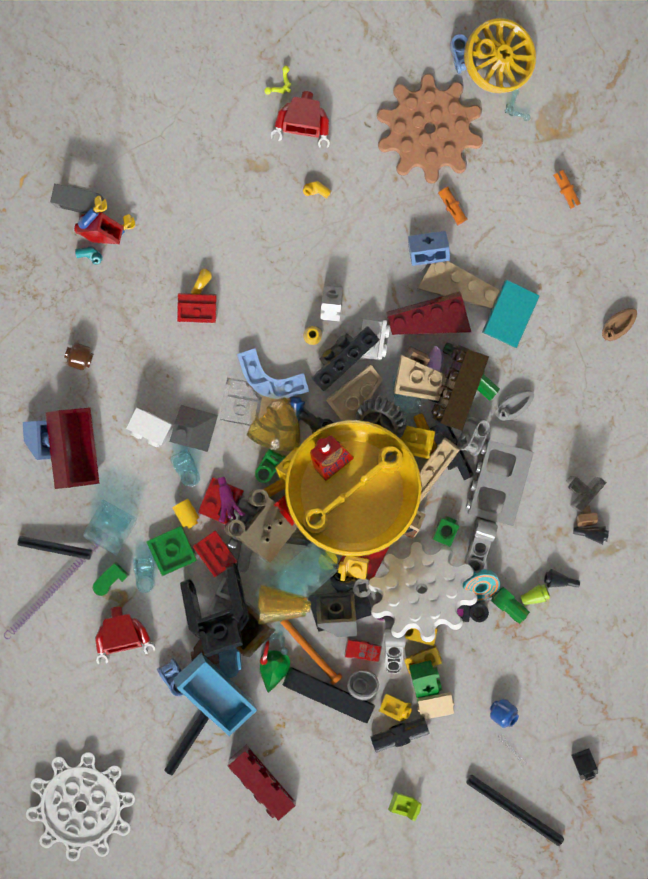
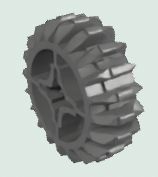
M373 396L369 400L366 399L359 406L355 416L356 420L382 426L399 438L403 436L407 427V418L404 417L405 411H400V405H394V401L389 402L387 397L384 400L380 396L376 399Z

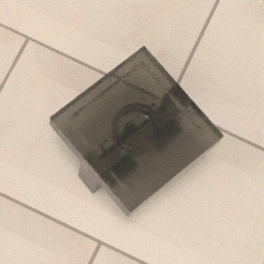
M570 476L566 480L569 484L568 488L574 494L579 495L570 506L576 511L582 512L607 482L601 477H594L588 485H585L576 476Z

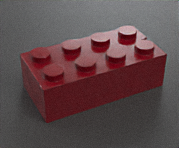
M91 407L45 412L54 488L62 489L100 484Z

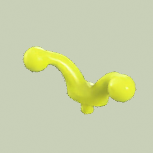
M288 66L282 68L284 86L266 87L264 89L265 94H270L271 92L282 94L286 91L288 93L291 92V83L287 77V73L290 71Z

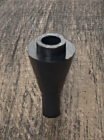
M606 526L586 529L574 527L573 534L585 536L603 545L604 541L608 542L609 530H606Z
M553 569L546 572L544 576V583H546L547 588L565 586L579 588L580 580L571 579Z

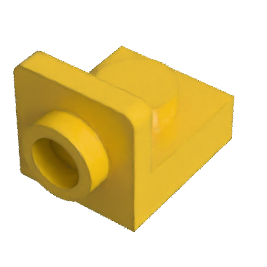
M346 556L344 562L339 564L338 573H341V581H345L346 576L366 580L369 559Z
M386 694L379 712L398 721H405L411 714L412 703Z

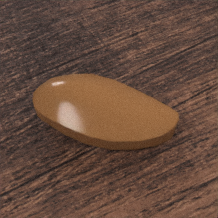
M628 308L613 315L605 323L602 329V337L607 341H613L626 334L637 318V310Z

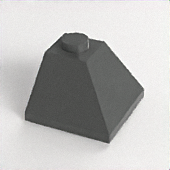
M181 405L169 442L208 452L218 415Z
M354 591L316 594L318 627L336 637L357 636Z

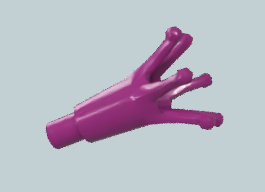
M218 478L221 498L219 522H225L226 510L228 518H231L232 514L233 520H236L233 508L239 515L245 516V513L240 510L234 501L226 478Z

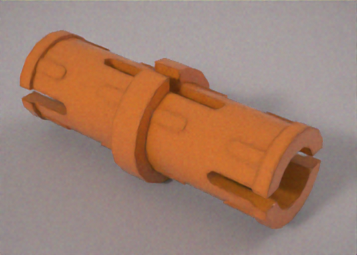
M563 169L559 171L563 179L560 178L558 173L554 174L553 177L561 189L560 193L564 195L569 208L572 209L575 207L572 199L576 206L581 204L573 189L574 185L570 184Z
M449 187L438 192V195H440L446 205V211L450 212L457 226L468 220L459 206L460 202L456 201Z

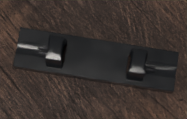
M436 421L437 425L429 429L435 431V434L441 432L443 438L446 437L457 445L458 440L452 427ZM460 450L447 468L451 470L458 467L463 480H467L474 473L463 450Z

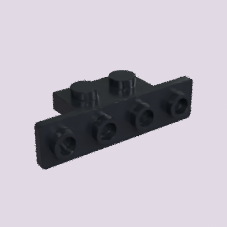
M368 326L354 339L348 333L341 336L334 346L322 354L319 360L325 366L312 377V380L322 391H325L379 341V338Z

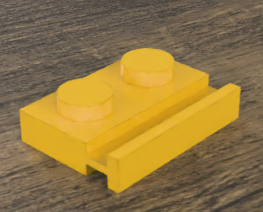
M407 426L400 439L405 443L413 456L430 459L431 456L429 455L430 450H432L435 431Z

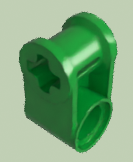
M270 446L255 471L256 479L261 483L269 482L276 472V467L286 456L280 455ZM261 469H266L269 472V477L266 480H261L258 477V472Z

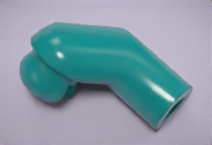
M92 246L75 249L76 258L87 257L95 265L100 264L103 260L102 254Z

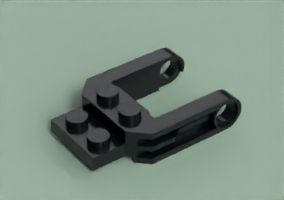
M235 563L225 566L232 609L202 618L193 581L188 579L180 582L188 629L197 638L202 640L204 655L207 657L243 645L240 631L243 630L249 620V614L240 573Z

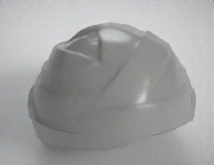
M361 669L350 675L347 687L353 697L360 700H368L377 693L379 681L373 672Z

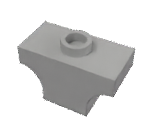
M323 287L320 319L340 320L342 287Z

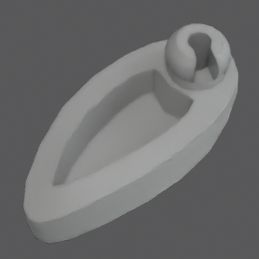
M524 390L508 396L499 404L497 417L502 421H506L521 415L533 401L534 393Z

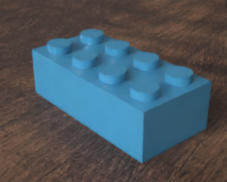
M202 653L173 679L176 688L228 736L234 733L257 711L253 700Z

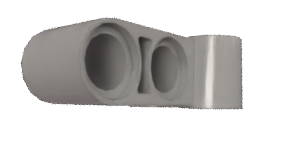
M481 517L476 518L473 529L474 534L466 558V565H469L472 561L480 563L478 567L473 568V571L476 573L484 569L490 545L495 539L498 527L496 521ZM483 543L485 547L482 550H477L475 545Z
M384 617L385 670L388 673L396 674L402 670L405 634L399 638L394 637L391 633L394 619L393 617Z

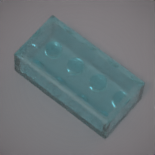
M310 542L255 592V595L281 622L332 577L339 567L322 548Z

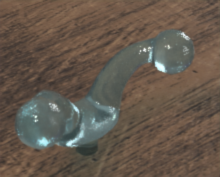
M516 89L512 91L513 97L506 104L504 111L509 113L510 116L522 117L524 121H529L531 118L529 114L520 113L513 108L519 94V90Z
M279 630L278 634L273 633L267 640L272 642L278 638L281 653L286 655L288 649L285 647V637L282 636L283 631Z

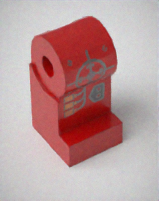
M347 638L344 656L379 662L382 646Z

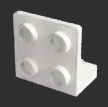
M363 319L362 330L367 326L370 327L379 338V341L361 358L380 361L382 357L386 356L387 345L384 344V338H388L390 325H386V320L379 322Z

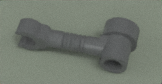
M241 497L238 507L245 513V516L240 518V521L245 525L249 516H255L258 506L251 505L248 502L249 500ZM238 525L234 531V534L237 533L239 530ZM231 537L227 546L235 550L239 540L236 537Z

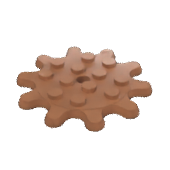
M425 74L421 78L420 89L415 92L409 91L403 84H398L394 87L393 94L398 100L397 107L393 110L380 109L377 113L378 121L387 124L390 128L389 135L378 142V148L384 153L389 151L399 153L400 161L396 166V171L399 175L405 176L412 168L420 167L424 171L426 182L433 184L439 179V170L443 166L451 167L458 174L466 170V163L462 158L463 150L466 148L478 149L483 144L481 136L472 133L470 130V123L478 119L482 111L477 105L465 107L460 103L459 98L463 92L461 83L453 82L447 90L442 91L437 89L433 75ZM427 123L435 126L433 133L425 131L424 127Z

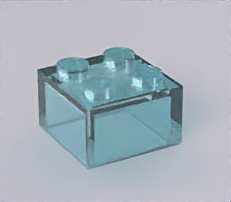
M103 500L85 529L84 538L117 556L133 530L137 518Z

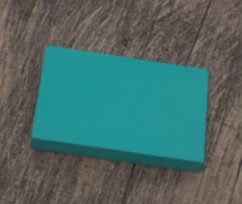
M505 280L482 333L517 348L540 296Z

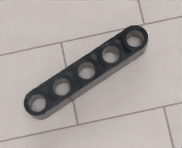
M293 667L289 668L282 684L292 691L363 723H368L375 708V705L371 702L357 699L349 692Z

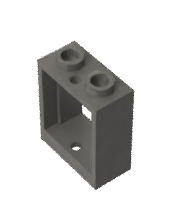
M54 183L50 203L57 208L86 214L91 207H95L94 199L97 196H101L102 201L104 198L99 193Z

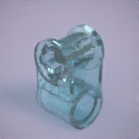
M188 449L170 457V461L182 483L189 487L196 486L200 481V475ZM188 473L190 475H195V478H193V483L191 481L186 480V478H188Z
M150 555L149 558L142 559L134 557L133 569L137 589L142 593H148L155 587L153 556ZM143 579L150 581L151 586L149 589L142 588L141 582Z

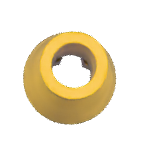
M309 326L305 329L303 338L306 343L316 345L322 339V332L316 326ZM316 332V337L311 338L309 333Z

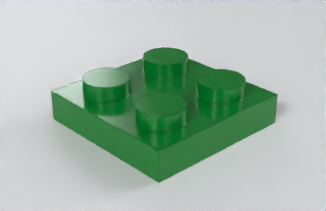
M182 526L146 541L161 576L197 561Z

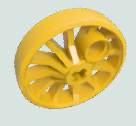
M495 18L482 23L471 33L464 49V62L468 74L479 87L492 93H507L520 88L529 80L536 64V51L530 35L521 25L509 19ZM489 26H496V40ZM503 27L510 29L505 41L503 40ZM481 30L483 31L486 39L482 40L478 37V34ZM516 34L522 42L511 48L510 43ZM481 45L485 47L486 54L482 52ZM522 46L525 47L526 55H516L513 53L516 49ZM473 57L479 59L487 58L489 60L475 67ZM514 61L527 62L526 69L524 70ZM492 63L483 79L478 70ZM510 69L521 76L518 82L515 80ZM495 70L496 86L489 83ZM503 73L510 87L503 86Z

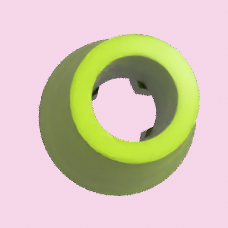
M539 584L525 594L520 595L524 606L547 602V599H550L545 584Z

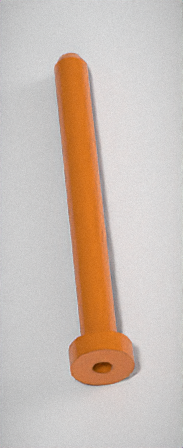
M286 617L280 619V623L329 676L331 679L330 683L332 685L336 684L343 676L333 671Z

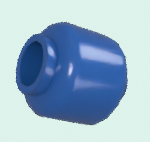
M506 699L495 701L490 707V718L502 728L512 727L519 718L517 707Z

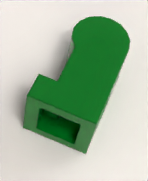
M115 562L94 582L92 587L94 593L98 596H104L111 590L112 584L118 579L123 582L129 574Z

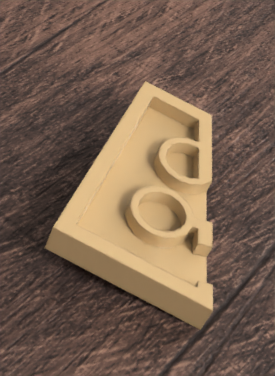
M370 364L329 396L326 401L342 421L356 420L355 416L359 406L366 399L369 400L373 396L383 379Z

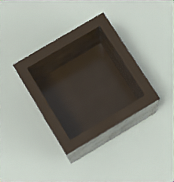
M246 602L249 620L243 630L240 631L243 645L235 648L243 656L250 658L276 629L250 603Z

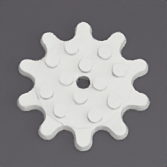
M414 542L410 547L409 557L405 559H398L393 554H387L383 559V564L387 567L388 574L381 578L373 577L368 583L371 591L379 592L382 595V600L372 607L371 614L375 618L383 616L393 617L394 625L391 628V633L394 637H402L408 629L416 628L420 631L423 641L431 642L435 638V628L439 624H446L454 630L461 628L463 621L458 616L457 609L462 605H473L477 602V595L473 591L463 588V582L472 577L474 573L473 568L466 564L459 567L452 566L450 560L453 556V550L448 546H443L434 555H428L425 553L424 546L421 543ZM421 586L427 588V591L423 594L417 592Z
M90 752L82 755L80 764L76 767L68 766L62 757L54 758L51 764L54 770V777L48 781L41 778L32 780L31 789L40 795L41 802L38 806L31 807L26 812V817L29 821H41L46 827L44 834L40 837V845L44 848H49L56 842L64 843L66 846V857L69 861L78 860L81 850L86 846L92 847L98 856H106L110 850L107 843L108 835L117 833L125 836L131 829L129 823L121 818L120 812L124 807L134 804L135 796L131 792L123 793L116 789V781L122 774L120 767L114 765L104 772L98 771L95 767V756ZM78 801L86 803L84 811L77 810L76 803Z

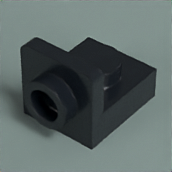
M589 748L571 755L580 780L585 779V781L596 777L598 768Z

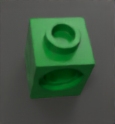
M448 516L445 519L440 518L432 539L451 547L459 529V525L456 524L457 520ZM445 525L451 527V533L448 536H444L441 533V529Z

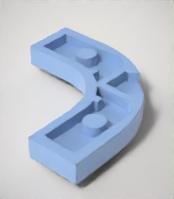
M255 348L237 354L245 379L261 395L273 399H287L309 392L304 373L286 379H273L263 371Z

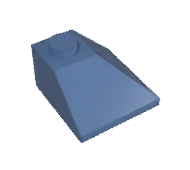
M23 422L24 443L35 459H51L47 422Z

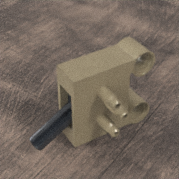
M263 489L252 490L248 495L251 505L262 507L246 527L240 520L232 519L225 524L227 535L236 537L269 563H271L285 543L311 547L313 544L303 534L294 533L297 529L296 524L290 525L279 512L281 510L274 506L275 502L269 498L268 493ZM258 492L262 495L260 503L254 500V496ZM233 523H237L239 526V530L235 534L231 532V525Z

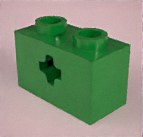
M431 660L409 666L417 701L418 698L440 694L439 691L442 690L440 679H437L440 678L438 669L433 667Z

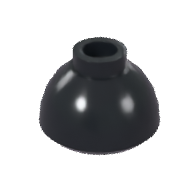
M338 570L330 575L331 585L337 592L350 591L357 580L355 577L346 576L345 581H341V573H338Z

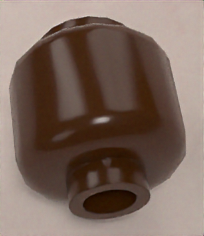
M74 343L71 348L67 347L64 358H67L68 366L84 370L86 367H90L94 353H91L90 347Z

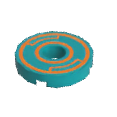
M483 569L480 570L481 572H474L472 577L463 582L465 590L473 591L477 595V602L493 597L500 588V581L496 573L491 570Z

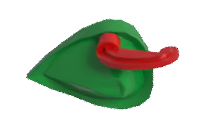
M267 640L264 653L260 658V672L268 693L280 683L290 668V658L287 654L278 650H268L269 640Z

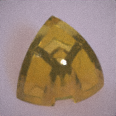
M285 397L266 407L267 413L261 418L256 417L246 434L255 443L272 450L292 451L300 446L298 419L291 404Z

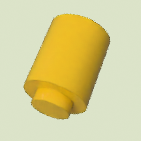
M189 498L172 507L183 527L187 526L189 529L198 524L197 519L200 517Z

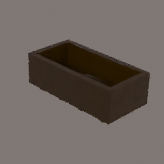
M460 345L457 349L455 348L452 354V365L447 368L445 378L447 379L445 384L440 387L438 396H440L437 404L435 403L432 409L433 419L441 424L463 430L489 356Z

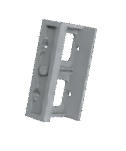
M487 440V443L483 444L481 454H483L482 462L478 461L477 480L473 479L470 491H473L472 498H468L465 509L468 510L467 513L470 515L514 526L534 452ZM492 449L515 455L516 460L511 476L506 477L486 470L487 461ZM485 486L496 489L506 494L501 513L496 514L476 507L481 487Z

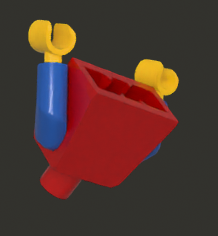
M97 196L94 199L95 207H91L86 214L80 216L78 223L74 226V231L76 234L94 243L120 244L121 236L125 233V229H133L135 227L134 217H131L130 214L123 217L124 224L121 225L105 214L98 213L107 209L106 199L102 201L101 196Z

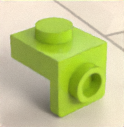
M394 792L388 810L416 821L421 811L422 803L414 797Z

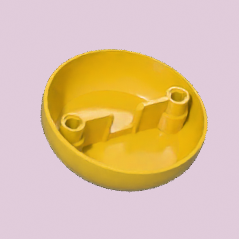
M359 420L340 421L317 430L297 449L286 475V502L290 515L298 529L316 546L338 555H369L395 543L412 524L421 499L420 472L411 451L391 431L371 422ZM332 435L346 448L354 459L325 481L314 469L310 451L317 446L319 439H326ZM387 453H393L385 460V455ZM313 515H318L315 519H313V520L310 522V517H311V516H313Z

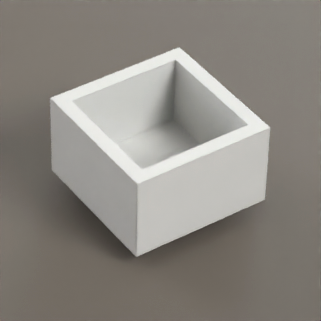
M136 408L126 429L130 430V435L138 439H142V437L147 438L148 444L159 447V445H165L174 424L141 408Z

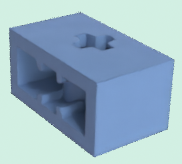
M446 231L408 236V248L412 266L450 261V249Z

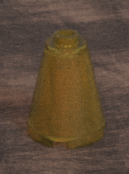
M260 585L258 595L260 615H257L258 624L305 617L306 613H310L311 602L307 601V597L267 585Z

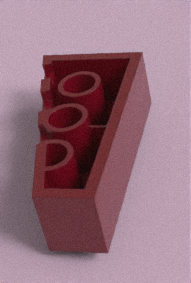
M460 291L386 312L392 335L471 332Z
M247 744L229 759L227 765L229 769L241 780L245 788L254 794L253 796L259 804L262 803L267 808L266 812L271 818L275 817L279 821L296 806V801Z

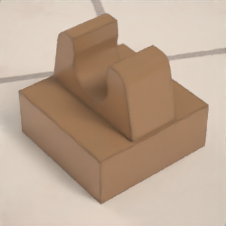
M590 505L582 506L581 514L576 518L577 527L596 525L598 522L597 513H591Z

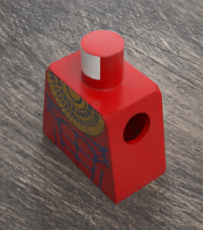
M332 435L326 439H319L317 446L310 451L313 467L325 481L354 459L346 448Z

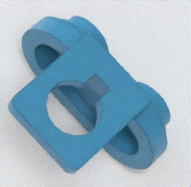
M236 648L218 653L220 670L228 678L235 677L239 670L242 669L241 653Z

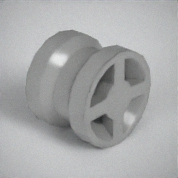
M357 578L353 587L354 593L359 597L368 596L371 593L368 587L370 580L367 578L366 580Z

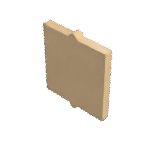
M451 692L418 698L419 707L417 709L420 712L421 718L430 719L454 714L453 706L455 703L452 700Z

